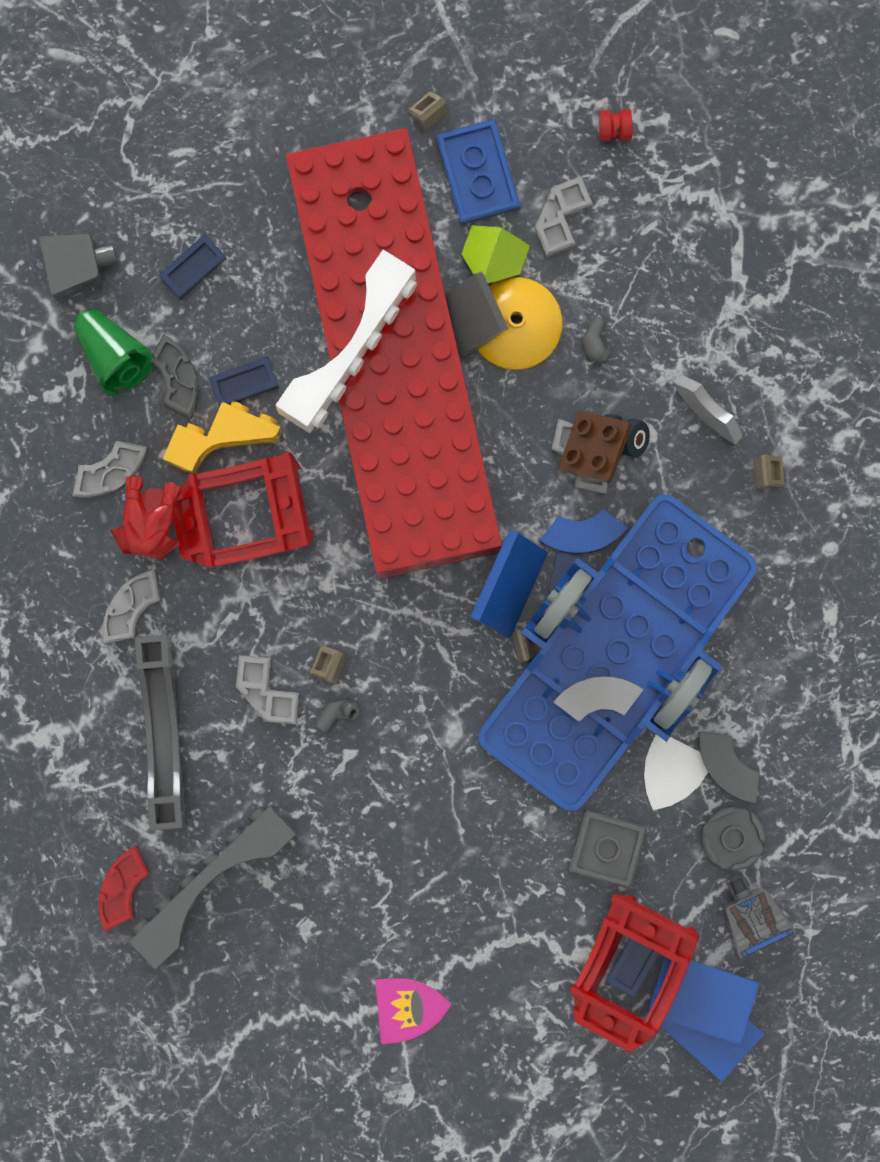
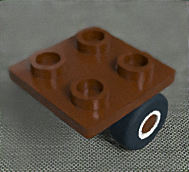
M579 411L558 469L565 473L611 483L622 454L636 458L641 456L646 450L650 438L648 425L644 421L637 419L624 421L618 415L606 414L601 416Z

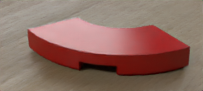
M138 846L122 854L110 867L99 894V916L104 932L135 917L132 906L134 892L140 882L150 875Z

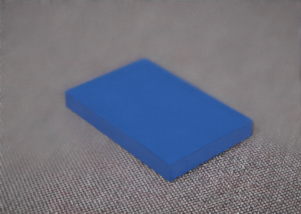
M495 118L436 134L437 145L460 225L520 209V202Z
M509 530L474 607L471 618L500 635L510 638L548 552L520 533Z
M664 957L647 1014L650 1012L670 968L672 960ZM691 960L683 983L665 1021L741 1045L760 983Z
M665 1020L661 1025L668 1034L721 1082L725 1080L764 1035L750 1020H748L741 1045Z

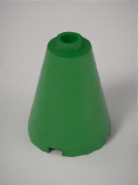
M96 309L84 310L78 314L73 328L100 389L107 396H118L120 394L117 390L126 387L130 391L139 385L153 369L150 362L151 359L155 360V356L151 350Z

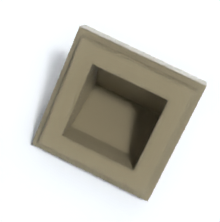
M433 92L426 94L408 110L409 114L425 132L449 113L445 99Z
M764 454L753 459L756 490L784 487L781 456Z
M523 629L512 632L518 663L532 661L541 649V647L521 633Z
M321 645L310 674L336 685L348 655Z

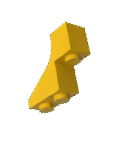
M232 401L231 405L222 402L207 436H204V429L188 423L186 428L177 425L163 460L167 464L190 474H196L203 460L217 449L273 443L279 440L283 431L277 425L278 420L261 413L259 417L249 414V408L240 403Z

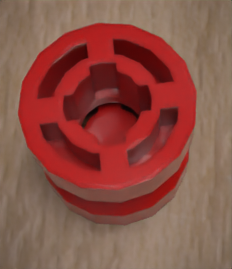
M621 109L619 113H612L610 110L599 111L600 142H610L612 138H619L621 141L632 140L633 123L631 109Z

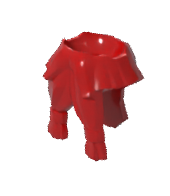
M135 475L126 476V502L123 511V525L110 531L123 554H136L162 560L180 544L169 536V529L173 521L174 508L181 493V487L170 482L165 483L163 489L148 488L141 494L140 491L144 485L143 479Z

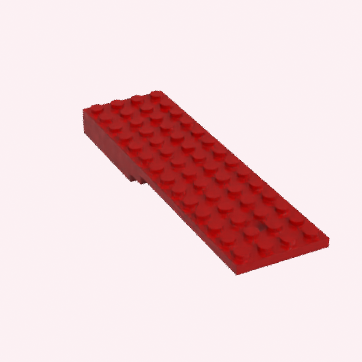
M407 128L286 154L330 361L343 351L360 325L367 293L365 275L382 250L415 269V282H417V286L408 299L404 297L397 306L400 308L398 315L390 325L386 323L379 332L382 334L379 343L373 350L368 348L362 357L364 363L355 376L350 375L344 383L346 386L345 392L339 399L378 579L499 553L502 547ZM362 191L371 197L372 201L367 209L356 211L348 205L349 197L355 192Z

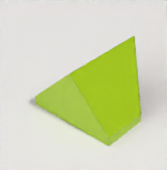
M472 225L461 256H463L473 274L483 272L489 284L516 275L520 276L530 245L501 227Z

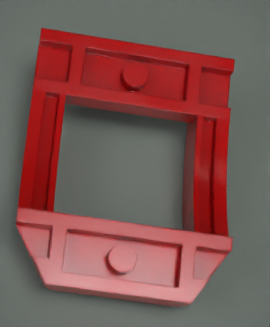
M286 452L283 455L264 458L237 466L189 474L188 479L180 486L181 493L177 499L173 516L177 541L180 543L178 546L181 558L210 568L311 545L315 530L309 529L297 471L302 468L293 454ZM264 479L276 537L214 550L203 491Z
M614 894L611 898L612 904L608 916L604 918L593 949L577 981L571 986L570 993L573 994L575 1007L573 1008V1014L576 1023L631 1053L655 1037L683 983L700 937L693 926L686 928L635 902L637 897ZM623 935L672 960L663 985L645 1020L595 993Z

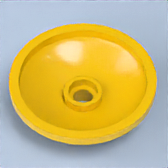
M510 277L490 284V290L507 324L508 330L477 351L491 364L507 370H524L542 363L555 350L562 332V314L556 299L543 285L527 278ZM514 314L520 315L522 322L514 324L510 319L511 316Z

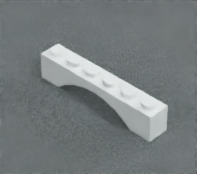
M382 250L365 275L367 288L365 309L360 325L351 341L337 357L324 367L308 375L293 379L275 405L280 415L308 433H311L314 427L320 428L328 416L326 409L332 401L337 402L342 397L346 389L344 383L350 375L355 376L364 363L362 357L368 348L373 350L382 337V334L379 332L386 323L390 325L394 321L400 310L397 306L404 297L408 299L417 286V282H415V269L385 250Z

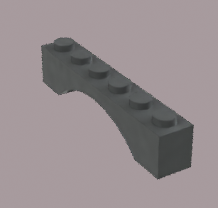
M167 634L134 637L137 672L146 730L148 763L147 799L150 831L187 827L172 638Z
M262 806L258 808L248 818L252 823L243 832L239 828L224 841L228 845L225 850L220 854L214 851L201 863L205 869L195 877L191 873L178 885L182 891L174 899L168 895L155 907L158 914L150 922L144 918L133 928L131 932L135 936L129 943L155 970L183 945L184 931L190 912L199 895L211 881L225 870L239 863L256 858L275 856L298 834L273 806H269L266 810Z

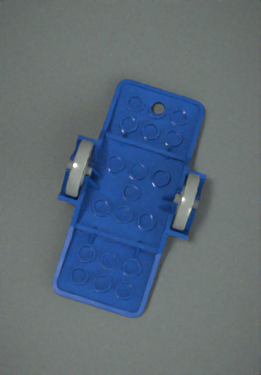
M670 495L657 496L651 501L599 572H596L577 558L521 633L541 647V649L481 727L478 740L482 748L559 807L568 811L581 808L645 726L667 742L673 730L699 702L710 680L723 667L702 650L757 571L755 559ZM699 539L703 542L705 547L701 556L694 557L688 553L687 544L690 540ZM594 677L620 678L643 689L624 716L613 710L600 709L588 713L578 722L553 703L570 686Z

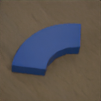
M603 509L594 517L584 521H569L558 515L539 542L553 550L564 553H588L610 545L628 527Z

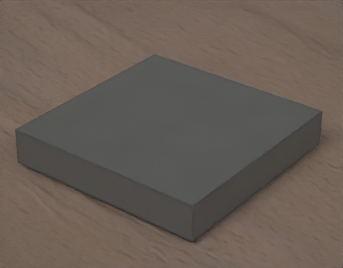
M483 272L473 274L445 294L456 345L462 357L472 354L508 330Z
M585 809L568 871L630 889L647 827Z

